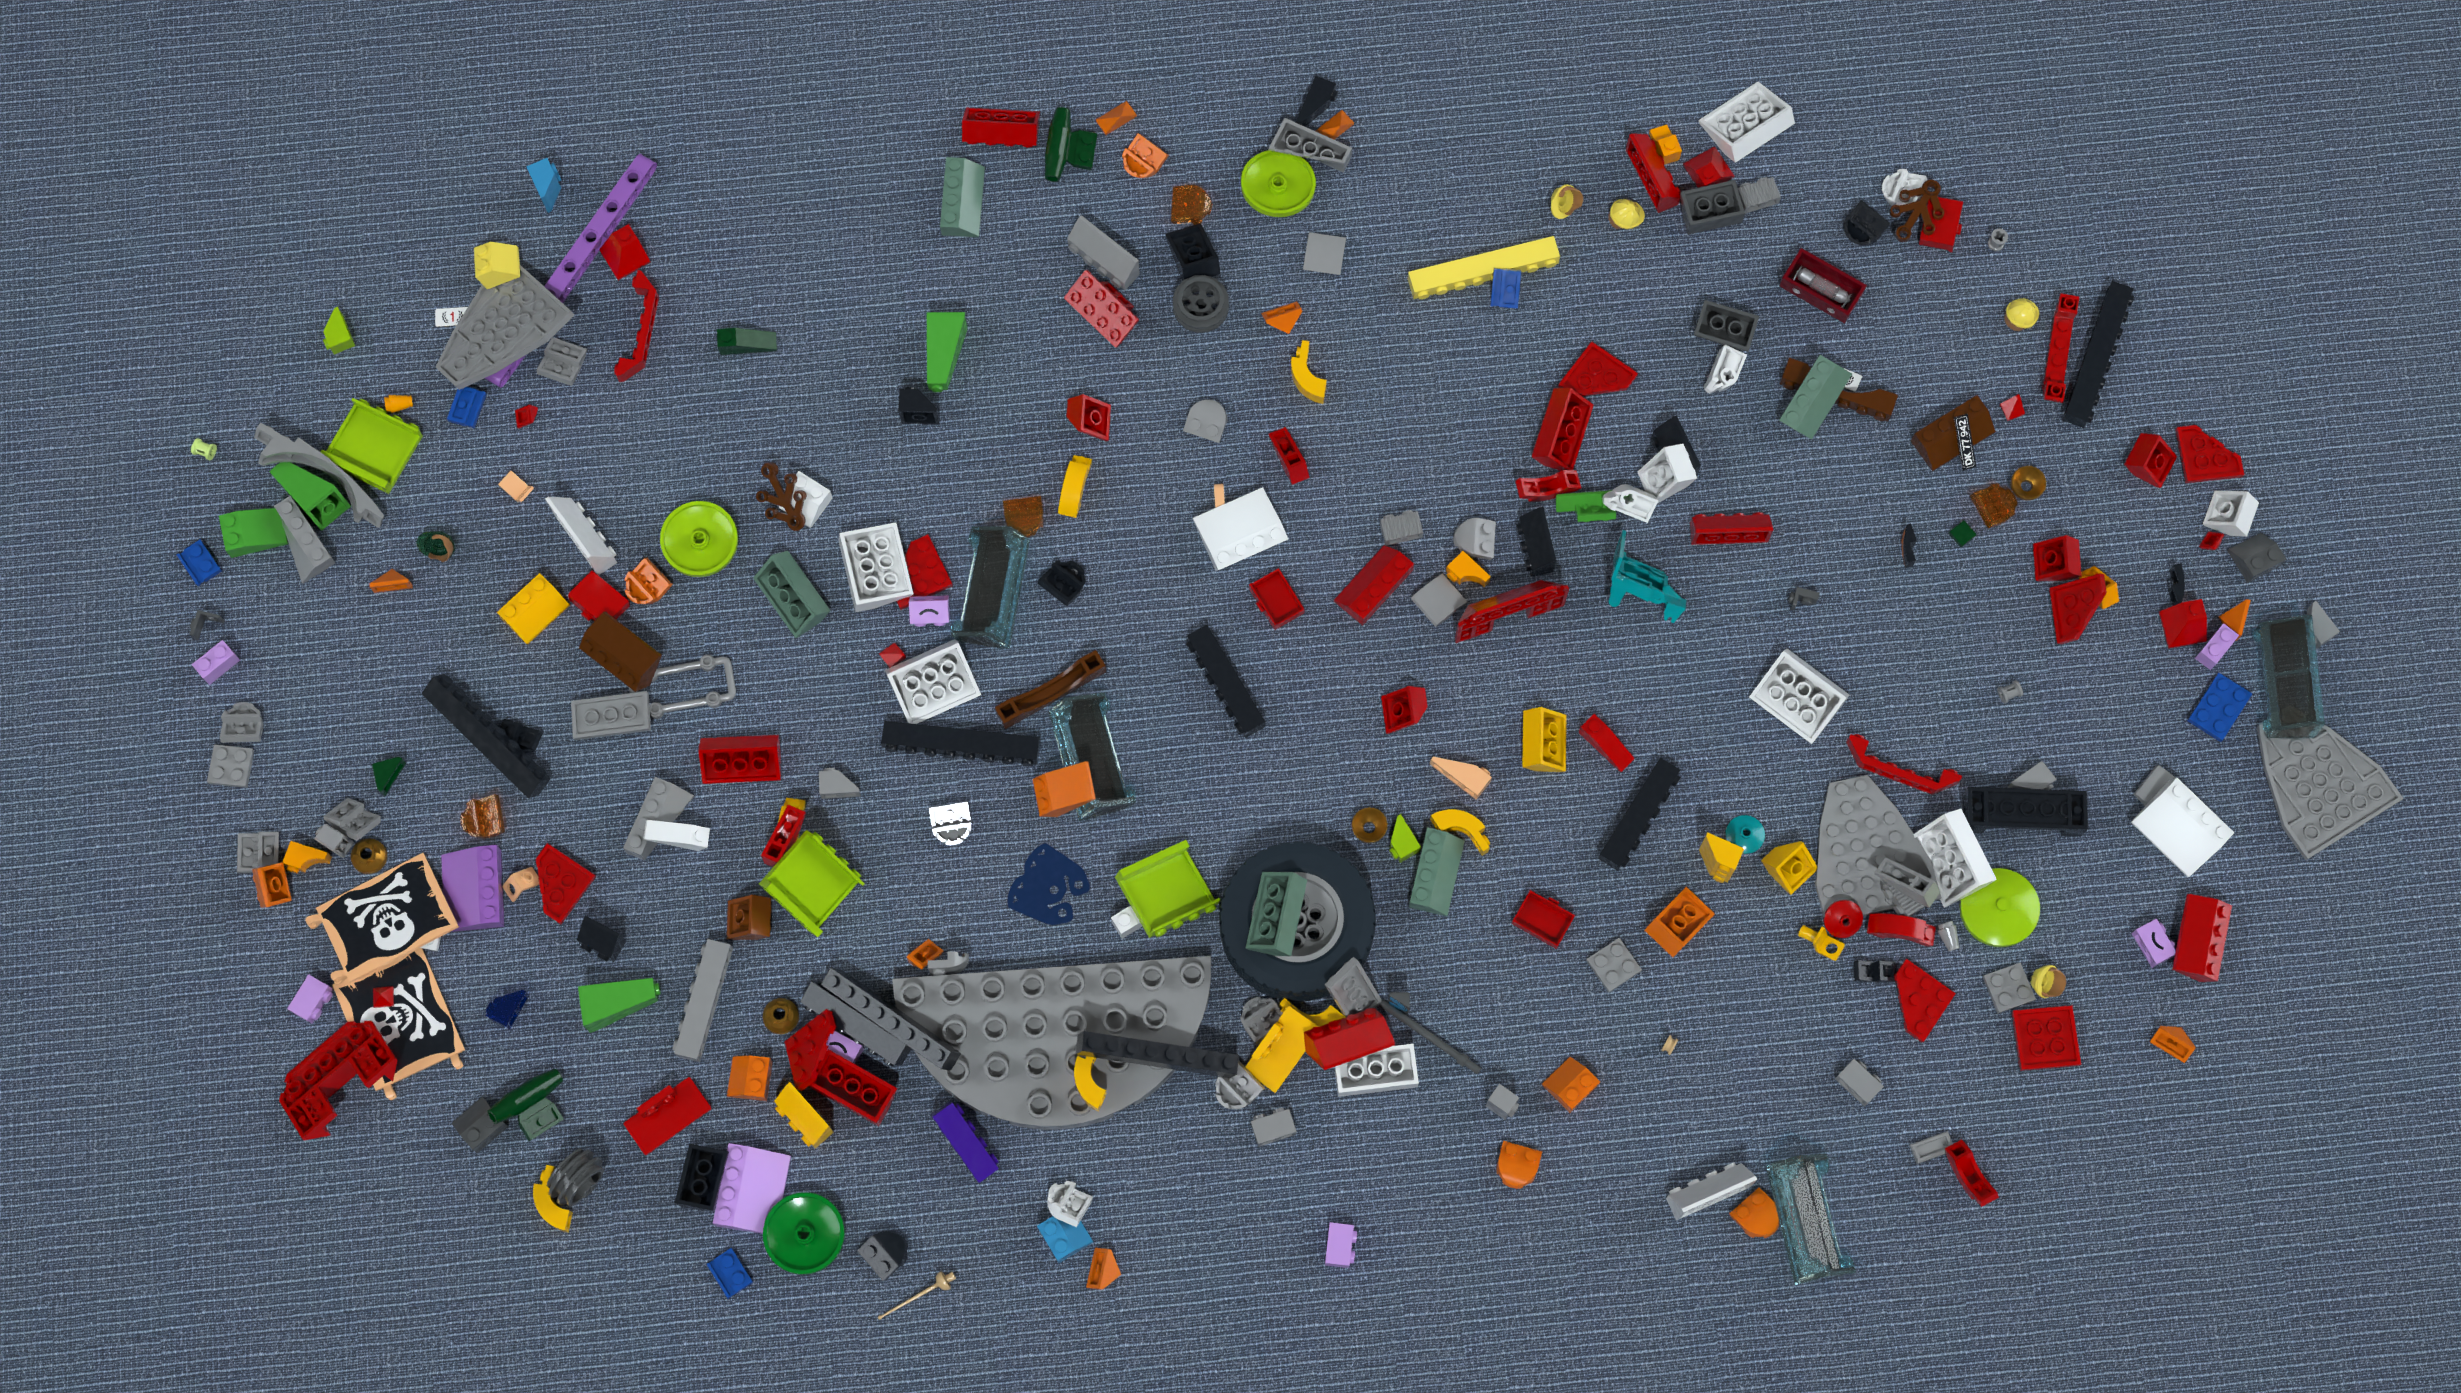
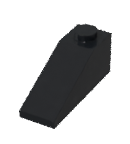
M1315 76L1295 123L1306 127L1328 109L1331 102H1335L1338 95L1336 83Z

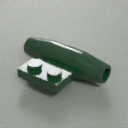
M1064 107L1056 108L1048 131L1044 156L1045 179L1051 182L1060 181L1066 161L1073 167L1091 170L1093 166L1097 133L1083 130L1071 132V112Z
M554 1068L527 1080L496 1102L487 1111L489 1118L494 1124H498L518 1115L519 1127L528 1141L533 1140L564 1120L554 1102L545 1098L563 1082L561 1074Z

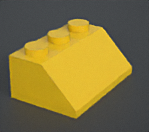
M539 573L508 601L497 614L528 645L570 605Z
M1543 707L1524 710L1522 767L1533 771L1566 772V715Z
M1707 832L1699 851L1709 875L1713 876V879L1717 882L1728 883L1738 865L1744 848Z
M790 1082L774 1100L777 1105L775 1110L782 1118L786 1115L790 1119L788 1124L795 1132L799 1130L804 1135L801 1139L808 1147L813 1145L816 1149L834 1133Z

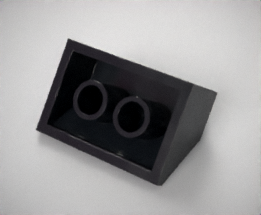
M1677 415L1673 416L1653 430L1651 443L1659 452L1664 447L1684 444L1697 476L1701 464Z
M1539 507L1520 516L1518 524H1516L1517 534L1521 535L1522 542H1520L1521 552L1525 553L1527 559L1524 560L1525 569L1530 571L1531 577L1554 572L1556 564L1544 507Z
M689 1143L675 1204L680 1207L700 1211H714L729 1152Z

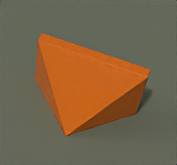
M1125 101L1096 119V122L1104 134L1108 135L1137 117V114L1129 103Z
M1341 110L1319 127L1316 132L1335 140L1354 125V122Z
M1296 301L1261 314L1267 324L1289 334L1301 315L1302 308Z
M391 569L371 582L370 588L374 593L411 589L413 585L408 578Z
M2249 599L2219 616L2222 623L2239 634L2235 641L2242 636L2251 601Z
M928 939L908 954L907 960L910 964L922 970L928 965L929 960H935L943 953V950Z
M2160 1026L2150 1040V1043L2183 1063L2187 1061L2196 1048L2182 1027Z
M1095 1248L1086 1288L1103 1290L1118 1278L1121 1272L1112 1250Z

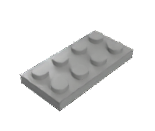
M647 691L571 701L574 740L651 731L649 693Z
M1354 957L1346 962L1325 983L1326 988L1345 1017L1357 1014L1368 1008H1376L1382 1002L1361 964Z

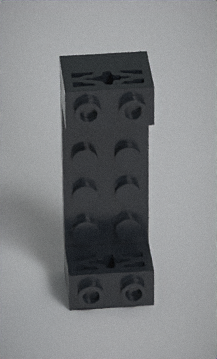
M1967 787L1962 794V811L1973 833H1983L1986 828L2061 830V836L2081 837L2088 830L2087 791Z

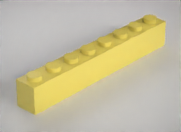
M1551 236L1408 272V282L1413 299H1426L1433 294L1442 295L1449 290H1462L1466 286H1479L1486 281H1493L1494 268L1521 270V273L1526 271L1529 273L1535 272L1542 267L1552 268L1559 264L1560 254L1555 238Z

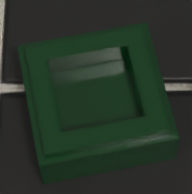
M1962 521L1948 533L1961 548L1977 535L1965 521Z

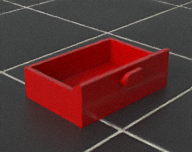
M1938 197L1940 206L1944 210V216L1941 220H1935L1932 216L1934 209L1929 199L1927 209L1931 222L1935 225V231L1932 235H1925L1922 227L1919 245L1952 252L1956 234L1960 235L1962 224H1959L1963 201ZM1939 211L1935 212L1937 216L1942 215ZM1926 227V230L1932 231V228Z
M1279 568L1249 584V590L1257 601L1258 609L1261 613L1264 612L1274 630L1305 613L1304 607Z
M591 571L568 594L569 601L582 611L581 615L587 621L592 619L595 622L603 612H607L617 620L630 607L629 601L594 571Z
M1530 890L1514 917L1512 924L1557 949L1575 915L1558 906L1559 902L1549 897L1547 900Z

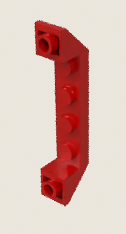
M637 270V275L633 277L632 287L635 288L638 295H645L643 303L645 311L640 316V324L642 325L641 330L637 332L636 341L638 345L633 350V359L619 358V363L615 365L614 374L619 382L626 381L645 368L659 301L656 289L641 270Z
M2062 293L2059 296L2052 323L2042 388L2044 400L2064 402L2066 389L2064 379L2073 320L2078 310V296Z
M1850 734L1846 743L1859 768L1931 795L1957 785L1962 779V776L1957 771L1943 769L1938 781L1934 782L1933 778L1918 776L1916 772L1910 769L1902 770L1897 768V765L1894 763L1878 761L1879 759L1872 755L1865 756L1869 741L1865 740V737L1862 735Z

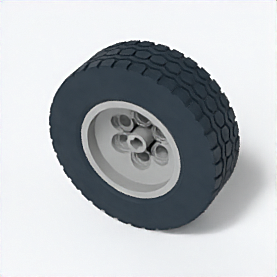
M1309 842L1276 844L1267 847L1266 850L1259 851L1255 856H1251L1246 860L1228 882L1220 907V935L1223 949L1228 957V961L1240 978H1243L1255 990L1274 999L1279 998L1278 1000H1283L1285 998L1290 1001L1292 1000V1002H1306L1328 996L1330 993L1325 983L1352 957L1356 958L1363 967L1373 944L1376 913L1370 888L1367 886L1368 884L1364 877L1360 875L1361 873L1336 851H1331L1328 847L1316 846L1315 843ZM1262 872H1294L1307 879L1303 898L1305 906L1301 908L1298 923L1302 922V924L1297 926L1295 939H1298L1301 945L1293 947L1291 956H1273L1246 949ZM1318 912L1321 917L1314 920L1310 917V914ZM1311 931H1316L1319 934V937L1317 939H1311L1308 936V933Z

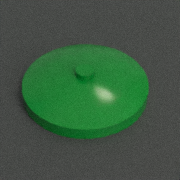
M796 1193L783 1198L770 1210L763 1227V1242L769 1257L781 1269L798 1275L814 1274L827 1268L838 1257L845 1238L843 1219L837 1208L826 1198L814 1193Z

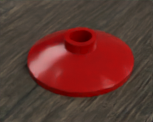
M1850 900L1834 902L1828 907L1824 915L1825 928L1831 935L1837 938H1847L1854 935L1860 929L1863 922L1862 910L1855 902ZM1848 918V922L1843 924V920Z

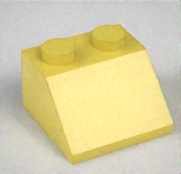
M488 242L474 248L475 277L486 289L520 277L518 246Z

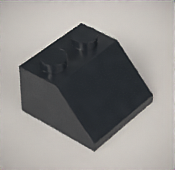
M905 387L899 390L898 411L902 424L940 425L937 408L919 389Z
M585 915L577 937V941L581 944L580 948L588 953L591 951L598 954L597 957L605 962H608V960L615 962L626 941L619 933Z

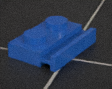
M1494 268L1490 306L1518 309L1521 270Z
M470 387L457 389L447 417L448 422L469 426L474 429L487 395L486 392Z
M201 540L184 549L182 553L177 554V557L198 587L204 581L207 582L222 572Z
M732 1248L716 1257L710 1263H707L708 1268L728 1299L754 1283Z

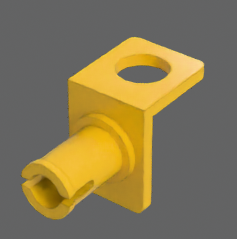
M1803 925L1798 934L1799 937L1812 942L1817 953L1834 961L1838 959L1845 947L1844 943L1828 936L1824 927H1821L1819 932ZM1829 944H1835L1838 949L1835 953L1830 954L1826 951V947Z

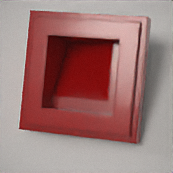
M2019 394L1999 404L2007 421L2025 415Z
M527 405L515 410L518 429L534 422L538 407Z
M895 642L879 653L889 668L906 659L905 654Z

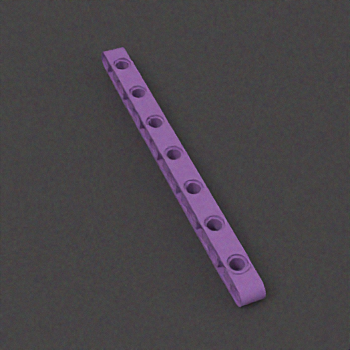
M638 154L545 284L544 287L562 303L654 174L657 167L656 162L642 154ZM634 178L638 179L636 182H630ZM612 208H617L615 212H609ZM591 238H596L595 241H593V242H588L589 239H591ZM569 268H575L574 271L567 272ZM525 356L485 379L500 388L503 387Z

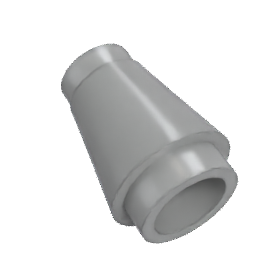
M1953 921L1937 925L1939 929L1937 932L1948 951L1960 948L1957 928Z

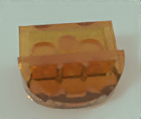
M1196 185L1173 187L1171 222L1173 224L1191 222L1193 225L1202 223V219L1207 214L1209 215L1212 210L1210 196Z
M1991 484L1988 488L1976 491L1970 495L1988 529L2005 523L2016 513L2015 507L2018 503L2015 495L2010 489L2005 490L1999 487L2000 484Z
M1041 496L1003 501L1005 522L1009 532L1016 533L1017 537H1030L1035 535L1040 527H1043L1044 517Z
M492 794L479 800L472 799L466 803L467 807L460 816V823L464 832L472 837L482 839L505 832L499 795Z

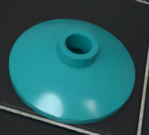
M1741 815L1735 817L1726 828V840L1744 848L1742 854L1753 853L1764 843V827L1760 821L1752 816ZM1743 830H1748L1750 835L1745 836Z

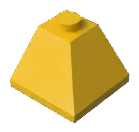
M1802 841L1775 847L1761 860L1768 873L1790 895L1817 871V865Z

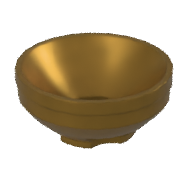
M2023 466L2018 468L2012 475L2011 488L2013 493L2020 499L2034 500L2045 491L2046 478L2038 468ZM2029 482L2032 489L2024 491L2021 488V483Z
M1368 807L1359 810L1354 815L1352 831L1360 841L1375 843L1386 834L1387 819L1380 810ZM1366 823H1372L1375 826V830L1372 833H1366L1363 826Z
M371 838L363 839L353 847L351 862L359 872L374 874L385 866L387 850L378 840ZM367 848L371 849V857L363 859L361 852Z
M777 998L770 1001L764 1008L763 1022L772 1033L787 1034L797 1026L799 1011L792 1001L785 998ZM777 1009L785 1011V1017L781 1020L774 1018V1012Z

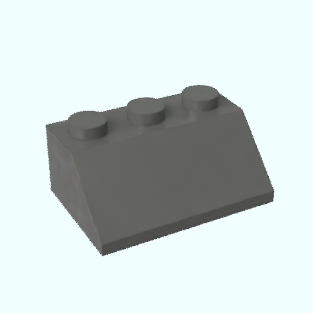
M1735 180L1680 192L1683 220L1688 235L1743 222L1745 211Z
M1704 300L1694 336L1749 352L1759 316Z

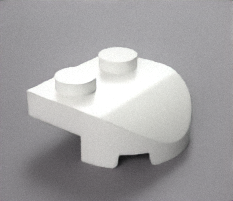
M1898 169L1897 173L1891 176L1888 175L1884 179L1882 192L1886 201L1891 206L1916 202L1920 200L1921 196L1911 197L1906 203L1901 202L1899 199L1900 192L1902 190L1920 188L1928 179L1924 175L1908 173L1907 169ZM1902 194V197L1908 198V195Z
M1066 1181L1065 1184H1053L1049 1189L1047 1197L1049 1211L1056 1219L1077 1227L1092 1203L1093 1197L1076 1190V1183Z

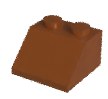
M748 895L729 900L727 940H759L770 937L771 898Z

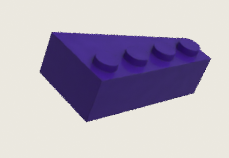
M949 1101L930 1116L936 1121L944 1136L950 1141V1144L962 1158V1161L977 1182L980 1183L999 1169L997 1167L999 1162L993 1153L990 1155L985 1150L987 1144L982 1137L977 1138L973 1131L976 1129L970 1120L966 1122L961 1116L964 1112L958 1103L954 1105Z

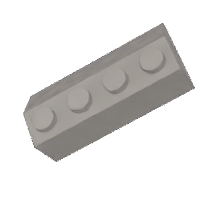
M1082 215L1078 218L1067 238L1069 250L1075 255L1078 253L1083 257L1082 259L1087 265H1093L1097 268V272L1101 276H1107L1111 279L1115 287H1121L1123 290H1126L1140 275L1139 260Z

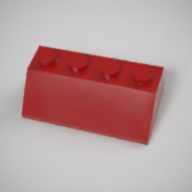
M966 107L962 119V142H967L968 144L985 143L986 145L1004 144L1005 146L1022 145L1027 148L1036 146L1039 135L1040 111Z
M1630 134L1625 151L1657 212L1660 213L1677 206L1680 201V190L1674 186L1670 171H1666L1664 159L1661 155H1658L1654 140H1650L1648 134Z
M1554 388L1531 457L1543 466L1560 471L1573 470L1594 405L1572 388Z
M1761 512L1753 513L1752 515L1736 513L1733 516H1725V514H1715L1714 516L1698 514L1692 517L1690 521L1691 545L1767 543L1773 532L1770 516L1764 515Z
M1384 545L1334 599V602L1363 626L1413 571L1414 563L1400 551Z
M779 735L700 739L698 752L702 784L781 780Z
M2187 894L2172 970L2199 982L2218 981L2232 905L2219 899Z
M1375 1008L1365 1009L1357 1014L1348 1015L1345 1018L1331 1021L1319 1027H1313L1311 1030L1304 1032L1305 1052L1324 1070L1395 1046V1041L1384 1016Z
M828 1049L824 1060L817 1067L816 1072H818L816 1081L810 1084L809 1087L879 1127L892 1104L897 1088Z

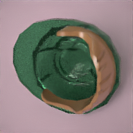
M443 531L424 532L416 541L417 548L421 553L430 559L440 560L441 562L447 561L455 551V543L451 535Z

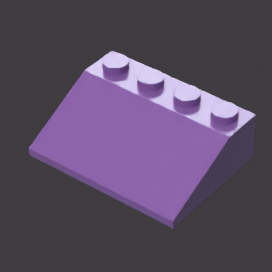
M497 845L478 846L441 855L443 894L459 926L451 932L504 927L501 849Z

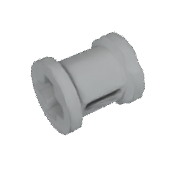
M2000 228L1995 229L1989 238L1988 247L1994 251L2002 250L2008 240L2007 232Z
M2017 680L2012 681V684L1997 688L1998 695L2004 703H2008V700L2016 696H2023L2022 687Z

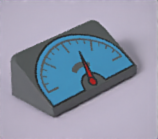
M1390 992L1388 1003L1408 1015L1410 993Z

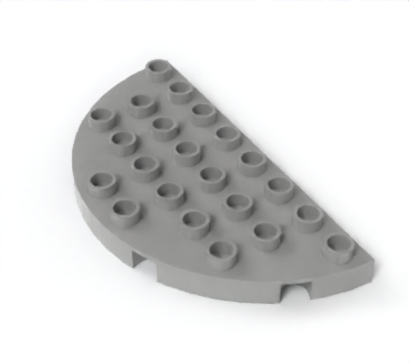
M1211 956L892 979L897 1009L961 1053L952 1070H943L915 1051L926 1070L948 1093L978 1113L987 1117L989 1114L998 1119L1009 1121L1010 1125L1040 1130H1063L1102 1122L1112 1118L1113 1113L1123 1110L1133 1103L1136 1106L1158 1090L1176 1071L1167 1068L1096 1058L1091 1076L1096 1085L1107 1092L1098 1112L1085 1103L1076 1087L1074 1066L1077 1056L1086 1058V1056L1076 1055L1078 1034L1088 1031L1192 1047L1209 1002Z

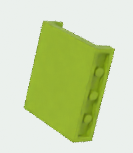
M352 398L353 407L326 451L321 450V453L327 456L346 474L389 494L423 435L417 425L413 423L406 424L403 422V419L396 415H387V412L380 407L373 408L363 399L358 401Z
M806 830L761 880L759 885L814 936L819 937L823 932L819 928L858 883L862 886L865 883L860 879L861 875L855 869L850 870L847 867L849 863L841 856L838 858L835 855L836 850L829 844L825 846L822 843L824 839L818 833L814 832L812 834Z
M1187 840L1119 870L1115 876L1116 881L1149 938L1155 935L1160 937L1167 933V930L1170 928L1175 930L1184 924L1183 922L1187 920L1192 922L1198 919L1200 914L1204 912L1209 914L1217 909L1216 906L1220 902V898L1214 899L1189 856L1187 850L1190 846Z

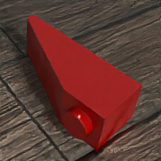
M1284 427L1269 433L1272 445L1291 484L1293 485L1310 478L1306 461L1287 428Z
M1595 714L1580 727L1579 734L1618 771L1622 772L1634 761L1635 758L1611 729Z
M787 805L761 854L766 865L774 867L796 842L806 815L805 811Z

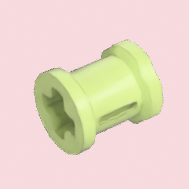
M196 438L191 446V453L193 455H202L207 460H212L217 451L215 444H207L199 438Z

